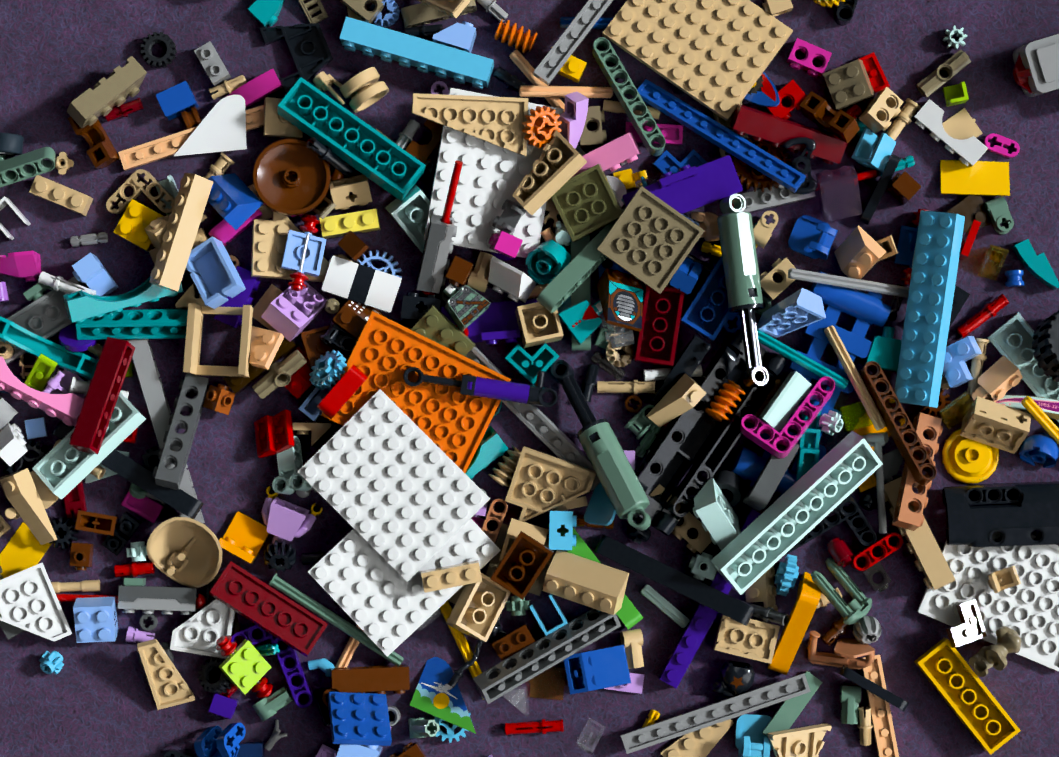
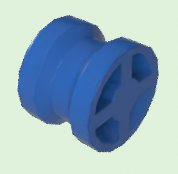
M1024 270L1004 271L1007 277L1005 287L1024 286V281L1022 280Z

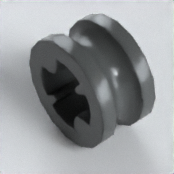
M144 614L140 618L142 629L150 631L157 627L158 619L154 614ZM152 617L151 621L154 620V624L146 627L144 619Z

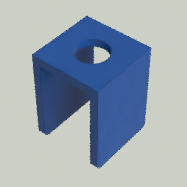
M186 81L156 94L157 100L168 120L181 116V111H189L193 106L199 107Z

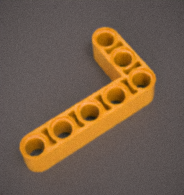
M804 572L801 577L802 581L800 580L796 602L789 615L788 623L785 625L775 647L772 663L768 664V669L787 675L821 596V590L812 581L811 574L808 572Z

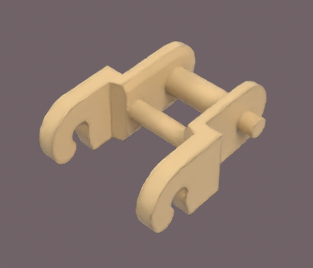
M23 355L20 356L19 366L22 367V373H20L22 379H25V376L30 374V372H25V368H33L34 366L23 365Z

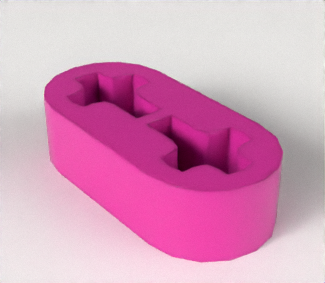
M995 133L986 136L983 142L988 147V151L1006 158H1013L1020 151L1019 144L1016 141ZM995 138V142L1001 145H994L993 147H991L990 142H988V140ZM1012 144L1015 152L1009 154L1008 149L1003 148V145L1009 147Z

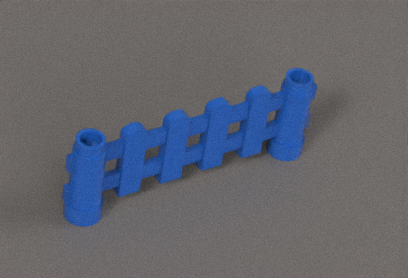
M813 282L810 292L822 297L823 304L827 305L825 310L826 318L806 327L804 333L813 337L807 353L796 351L849 381L845 389L835 385L831 398L822 408L821 416L824 413L828 414L829 410L841 414L840 411L834 409L840 392L851 393L854 387L839 359L835 367L820 361L826 345H831L824 329L831 325L835 327L853 362L856 357L866 358L872 347V342L864 338L867 330L872 324L882 328L889 317L891 306L883 303L881 300L883 295L868 291L866 294L857 289ZM841 312L856 318L851 331L836 326ZM793 361L789 365V369L800 373L809 383L812 379L819 381L822 378ZM828 385L826 386L825 391L830 390V387ZM814 399L810 400V403L812 405H819L818 401ZM789 430L787 431V432L789 433V435H792V436L797 435V434H795V433H793V432H791V431H789ZM766 433L760 435L764 440L770 438ZM819 444L820 461L826 455V448ZM743 446L734 461L731 471L739 475L744 481L746 479L749 480V486L751 487L754 485L771 454L764 449L762 456H759L757 452ZM797 452L791 469L786 470L775 490L779 494L778 498L796 483Z

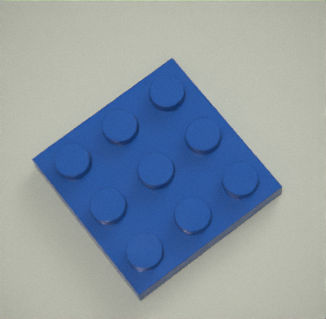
M328 693L333 744L391 746L392 737L386 694Z

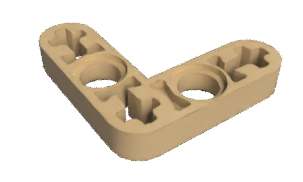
M139 169L107 200L106 208L110 213L120 214L128 207L131 199L135 200L143 192L162 212L171 214L175 198L148 171ZM139 174L145 175L144 179L150 184L147 185L145 182H139ZM131 186L134 191L133 195L126 197L124 190L126 187ZM154 186L160 189V193L156 197H153L150 193L151 188ZM120 195L123 199L126 200V202L120 201L121 198L118 196ZM164 198L168 202L171 201V209H165L166 204L160 199ZM113 201H114V202H119V203H118L119 209H115V208L112 209L113 206H114V205L112 204Z

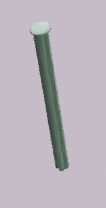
M277 573L274 575L269 586L272 585L396 666L401 665L404 660L402 656L393 651L387 657L363 631L279 578Z

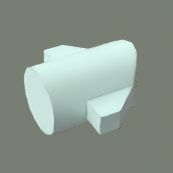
M558 221L555 227L556 241L567 247L570 245L571 237L564 223Z

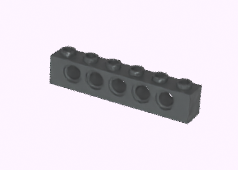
M186 373L185 379L180 381L179 390L181 393L179 397L176 396L175 413L170 415L169 425L171 426L169 432H165L163 439L165 446L164 449H160L158 455L160 463L158 467L155 466L153 471V478H155L156 485L175 490L180 488L203 410V404L209 389V378ZM189 394H194V395H196V396H195L194 398H192V399H189V398L186 397V396L189 395ZM184 411L190 412V415L183 416L181 415V413ZM178 429H185V432L181 434L176 431ZM173 446L180 447L178 451L171 450ZM170 463L175 465L172 469H168L165 467L167 464Z

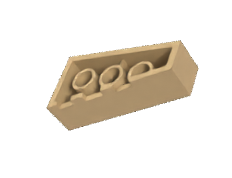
M557 130L554 132V137L550 143H547L543 148L544 152L540 158L533 163L530 173L525 175L512 195L531 215L587 163Z

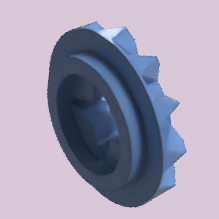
M395 0L382 1L384 7L387 4V10L391 13L385 14L382 19V13L380 12L373 20L377 26L389 27L396 23L400 10ZM373 3L371 4L369 11H373L376 6Z

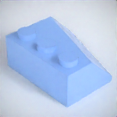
M801 288L763 312L757 324V329L778 338L826 318L822 297Z

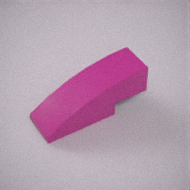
M271 69L237 88L227 96H242L245 99V108L282 89L283 86L274 69Z

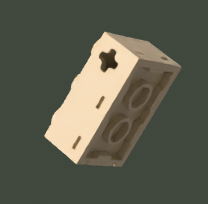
M977 396L963 417L960 436L1015 454L1030 431L1031 414Z
M721 614L713 649L771 664L780 626L750 619L748 625L745 626Z

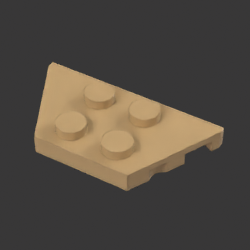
M824 723L768 733L775 757H818L825 743L822 741L827 730H831L832 725Z

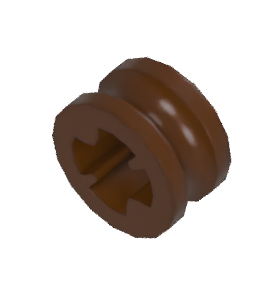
M630 396L625 401V408L631 413H636L642 408V400L638 396ZM631 399L639 402L638 408L635 410L633 407L629 408L628 403H631L629 401Z

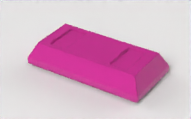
M129 491L121 503L122 506L152 523H155L163 509L162 505L148 497L137 499Z

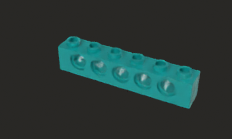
M188 309L122 310L115 313H105L104 316L99 318L90 317L84 322L76 323L77 340L107 339V337L116 339L186 338Z

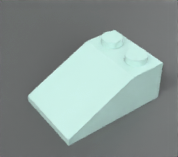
M415 184L402 202L396 198L385 208L423 253L425 244L423 239L430 201Z

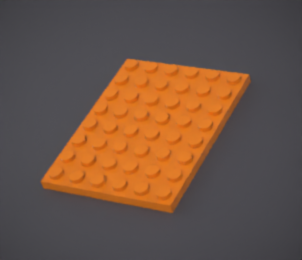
M372 311L346 363L347 366L343 369L346 373L354 364L368 378L332 419L323 412L321 416L344 426L381 389L466 473L501 400L459 394L460 388L426 382H422V384L417 386H410L405 383L403 374L406 369L416 367L421 372H424L425 375L457 380L462 379V374L508 382L511 379ZM416 371L408 373V380L410 382L418 380L419 375Z

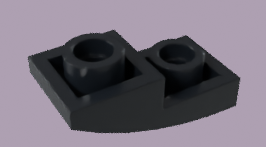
M126 511L116 524L114 535H108L102 545L118 556L142 522Z

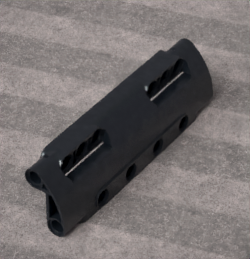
M737 329L727 345L720 348L697 381V384L706 392L705 396L698 402V408L694 409L693 407L669 422L635 472L650 502L649 506L645 509V512L651 518L650 526L667 536L671 534L679 520L688 514L694 505L695 496L707 481L714 476L741 436L740 424L743 418L740 415L741 409H745L744 416L747 414L755 415L775 386L776 377L787 363L782 356L769 352L759 344L761 363L768 371L769 379L764 386L747 387L742 379L747 367L741 330ZM717 369H719L720 375L718 378L715 377V371ZM727 379L744 389L746 395H740L742 401H736L737 408H731L733 414H725L729 420L722 419V422H719L706 413L705 410L707 408L712 409L710 403L716 402L714 400L715 395L720 396L718 391L720 389L725 390L723 384L728 383ZM753 392H755L756 398L754 401L751 400V395ZM676 431L677 438L673 441L672 434ZM655 463V471L651 472L650 466ZM699 471L702 472V478L700 480L697 479V474ZM682 480L676 491L673 493L679 482ZM659 484L665 488L661 494L649 496ZM688 487H691V494L687 496L686 490ZM680 503L681 508L676 512L675 507ZM639 515L638 518L643 520V515Z
M1059 481L970 484L967 486L943 487V503L946 506L947 545L995 547L1059 544ZM993 489L996 490L995 497L988 498V492ZM1010 489H1015L1016 491L1013 497H1007V492ZM972 490H976L977 496L969 499V493ZM1008 503H1020V504H1012V505L969 506V505H979V504H1008ZM1033 530H1039L1036 538H1031L1030 536ZM995 531H1000L998 539H992V534Z

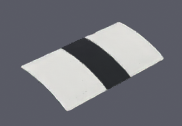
M332 256L322 290L391 312L402 278Z

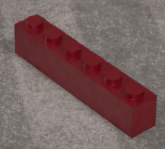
M737 104L730 123L735 133L743 136L745 133L752 135L751 138L758 141L768 140L770 141L769 144L780 147L784 142L796 137L813 139L816 143V149L811 153L810 158L815 159L816 156L823 158L822 161L833 165L834 162L840 164L847 146L846 142L834 135L741 104ZM797 144L787 150L798 153V151L803 152L806 146L804 144Z
M107 337L102 347V353L96 364L93 379L90 381L87 396L83 400L82 410L77 417L76 427L70 437L69 444L78 451L97 455L99 453L135 351V347L127 340Z

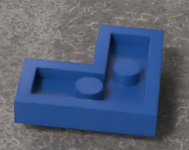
M693 149L680 163L666 150L653 165L662 174L671 171L672 174L680 172L679 168L686 165L698 167L706 164L707 161Z

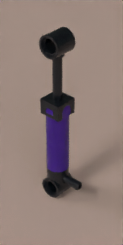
M416 367L406 369L403 374L405 383L410 386H417L422 384V382L460 388L459 394L543 407L555 405L558 399L556 391L543 387L545 371L537 372L535 386L463 374L461 380L425 375L424 372H421ZM416 371L419 378L416 382L408 380L409 372ZM545 392L552 394V400L549 403H545L542 399Z

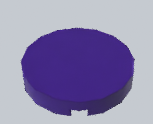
M76 323L66 326L59 333L60 345H63L66 350L72 352L86 351L91 345L92 347L95 346L98 341L77 340Z

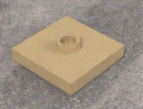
M266 97L264 101L263 136L302 139L303 132L277 114L278 104L282 99Z

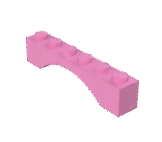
M0 356V391L4 390L10 393L13 398L17 400L22 399L28 402L31 407L45 411L50 417H57L66 425L76 427L77 417L83 407V398L73 393L49 394L30 388L13 375L4 358Z

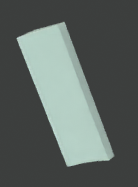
M1018 312L992 333L988 339L1002 356L1004 355L1020 370L1023 377L1022 380L1037 397L1059 400V382L1053 381L1051 376L1047 377L1043 373L1044 370L1038 367V361L1033 356L1035 350L1032 349L1035 331Z
M120 392L98 455L78 451L69 444L71 434L74 432L73 429L32 469L52 493L63 499L141 425L146 418Z

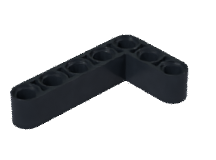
M850 494L830 512L835 513L833 516H826L785 555L845 520L862 545H873L876 542L877 536L864 512ZM846 503H851L850 506H848V507H843L844 504H846ZM855 518H861L857 522L853 521ZM870 532L868 536H863L864 533Z

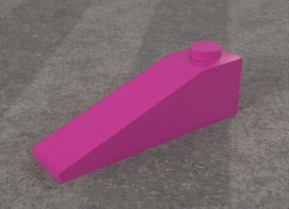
M35 251L8 253V257L0 255V274L25 279L26 282L37 281L42 272L40 254Z

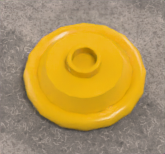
M961 429L953 432L946 440L942 450L943 464L947 472L955 480L965 484H976L988 479L996 470L999 461V449L960 436Z

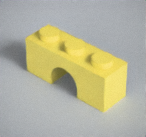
M377 209L328 216L324 219L319 218L324 239L340 237L349 231L365 233L381 230Z

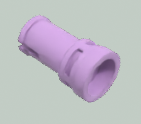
M130 626L126 634V642H145L155 638V633L140 631L138 628Z

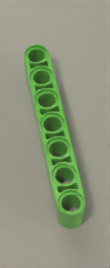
M561 525L557 532L564 536L565 533H568V529L565 528V525ZM573 528V535H576V546H572V550H567V552L601 563ZM624 594L622 608L616 615L629 630L641 621L643 616Z

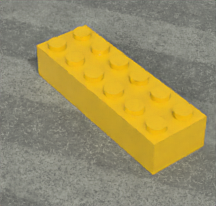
M943 638L914 661L987 754L991 755L1021 731L956 648H952L947 638Z

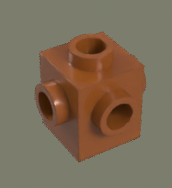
M218 384V387L210 385L203 407L229 415L235 393L229 391L230 387Z

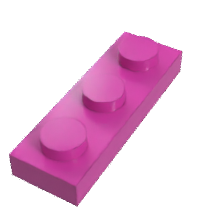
M626 122L625 134L632 133L636 143H643L632 123ZM657 124L665 138V144L682 145L683 125ZM649 126L642 127L644 131L649 132L652 130Z

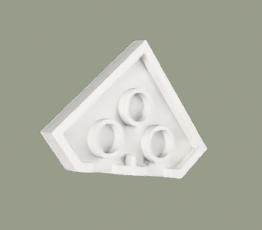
M215 599L173 630L170 650L226 659L228 655L222 656V649L216 650V641L223 635H232L235 611Z

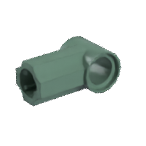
M841 685V723L858 724L861 686Z
M284 686L252 707L261 721L264 722L276 714V711L293 701V698Z
M425 717L408 719L410 738L433 737L440 731L439 724L433 719H425Z

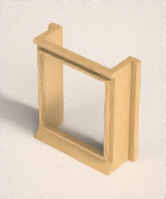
M188 303L183 372L201 376L249 377L248 368L254 308L251 305H243V307H218L213 309L209 306ZM203 314L242 315L239 367L200 365Z

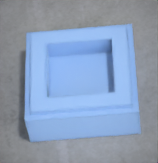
M44 417L24 420L28 440L47 437Z

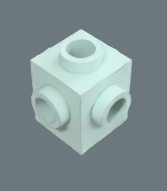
M702 552L701 555L696 554V557L692 556L688 567L691 568L690 572L694 573V578L702 581L705 578L714 580L717 569L710 562L713 555ZM705 563L706 568L701 570V564Z

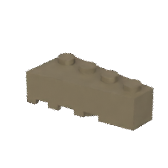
M133 56L126 60L127 63L124 67L121 68L120 65L116 67L107 80L105 77L99 80L93 87L94 90L89 88L70 103L67 113L81 128L86 125H93L98 120V117L108 115L113 107L121 106L126 101V98L129 96L132 98L140 92L139 88L147 72Z

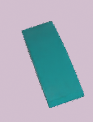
M1029 239L1011 247L1020 262L1035 278L1054 290L1059 288V281L1044 252L1036 255Z

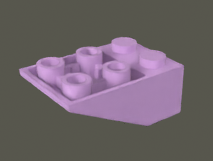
M304 281V284L307 288L302 289V291L292 290L291 286H289L269 304L261 316L275 330L282 333L289 342L298 336L325 307L327 301L306 281Z

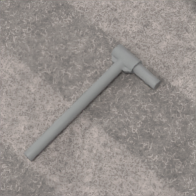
M888 433L860 435L868 444L874 447L875 454L883 463L882 446L889 440ZM881 465L876 470L879 533H887L883 465Z

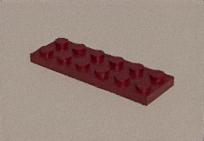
M230 561L209 592L211 596L306 657L328 625V623L232 561Z

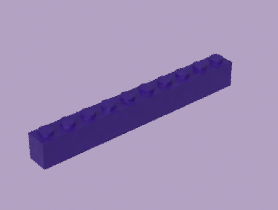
M750 509L740 531L742 532L761 514ZM718 571L715 574L714 580L709 584V586L727 595L732 588ZM699 603L661 672L660 680L677 689L718 614L717 611Z

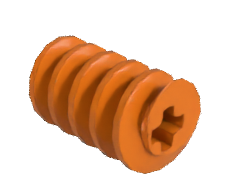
M502 19L494 39L498 40L501 37V43H505L508 40V46L511 47L515 43L516 50L522 46V53H525L528 49L530 52L537 38V32L530 36V29L524 33V26L516 29L517 23L510 26L509 19L505 23H503Z
M727 379L728 383L723 384L725 390L720 389L718 391L720 396L715 395L714 400L716 402L710 403L712 409L707 408L705 410L706 413L719 422H722V419L728 421L729 418L725 414H733L730 407L737 408L734 401H742L738 395H746L739 385Z

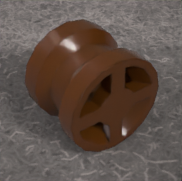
M195 106L191 107L189 111H181L188 129L202 122Z

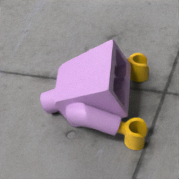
M267 487L266 493L268 498H265L261 513L264 524L267 526V532L274 535L272 543L274 544L275 540L279 543L283 540L292 541L294 537L299 538L307 533L314 524L316 515H319L323 508L321 507L319 512H315L313 507L316 503H314L311 507V514H308L310 510L277 498L279 493L269 494L271 487Z

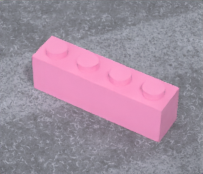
M627 133L583 155L582 157L587 163L572 177L597 164L601 165L604 172L608 170L613 172L620 169V164L626 161L628 164L638 159L637 156L642 153L633 134Z

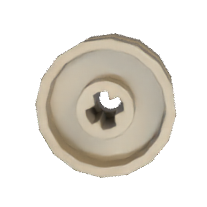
M370 67L358 73L340 88L345 99L352 98L349 105L354 113L370 107L389 92L385 82L378 81L380 75L375 67Z

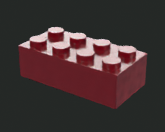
M646 285L642 309V329L638 333L635 362L673 367L684 292L680 291V289L665 287L662 293L659 294Z

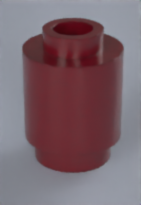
M837 537L827 544L828 552L837 566L846 567L852 563L854 555L844 540Z

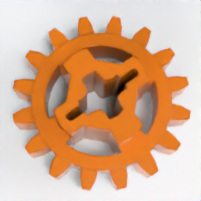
M536 106V110L530 109V116L525 115L527 122H522V124L526 128L522 132L527 133L524 139L529 140L528 144L538 148L545 147L553 139V134L556 130L558 132L562 131L558 128V125H561L562 122L557 121L560 115L555 114V109L547 106Z

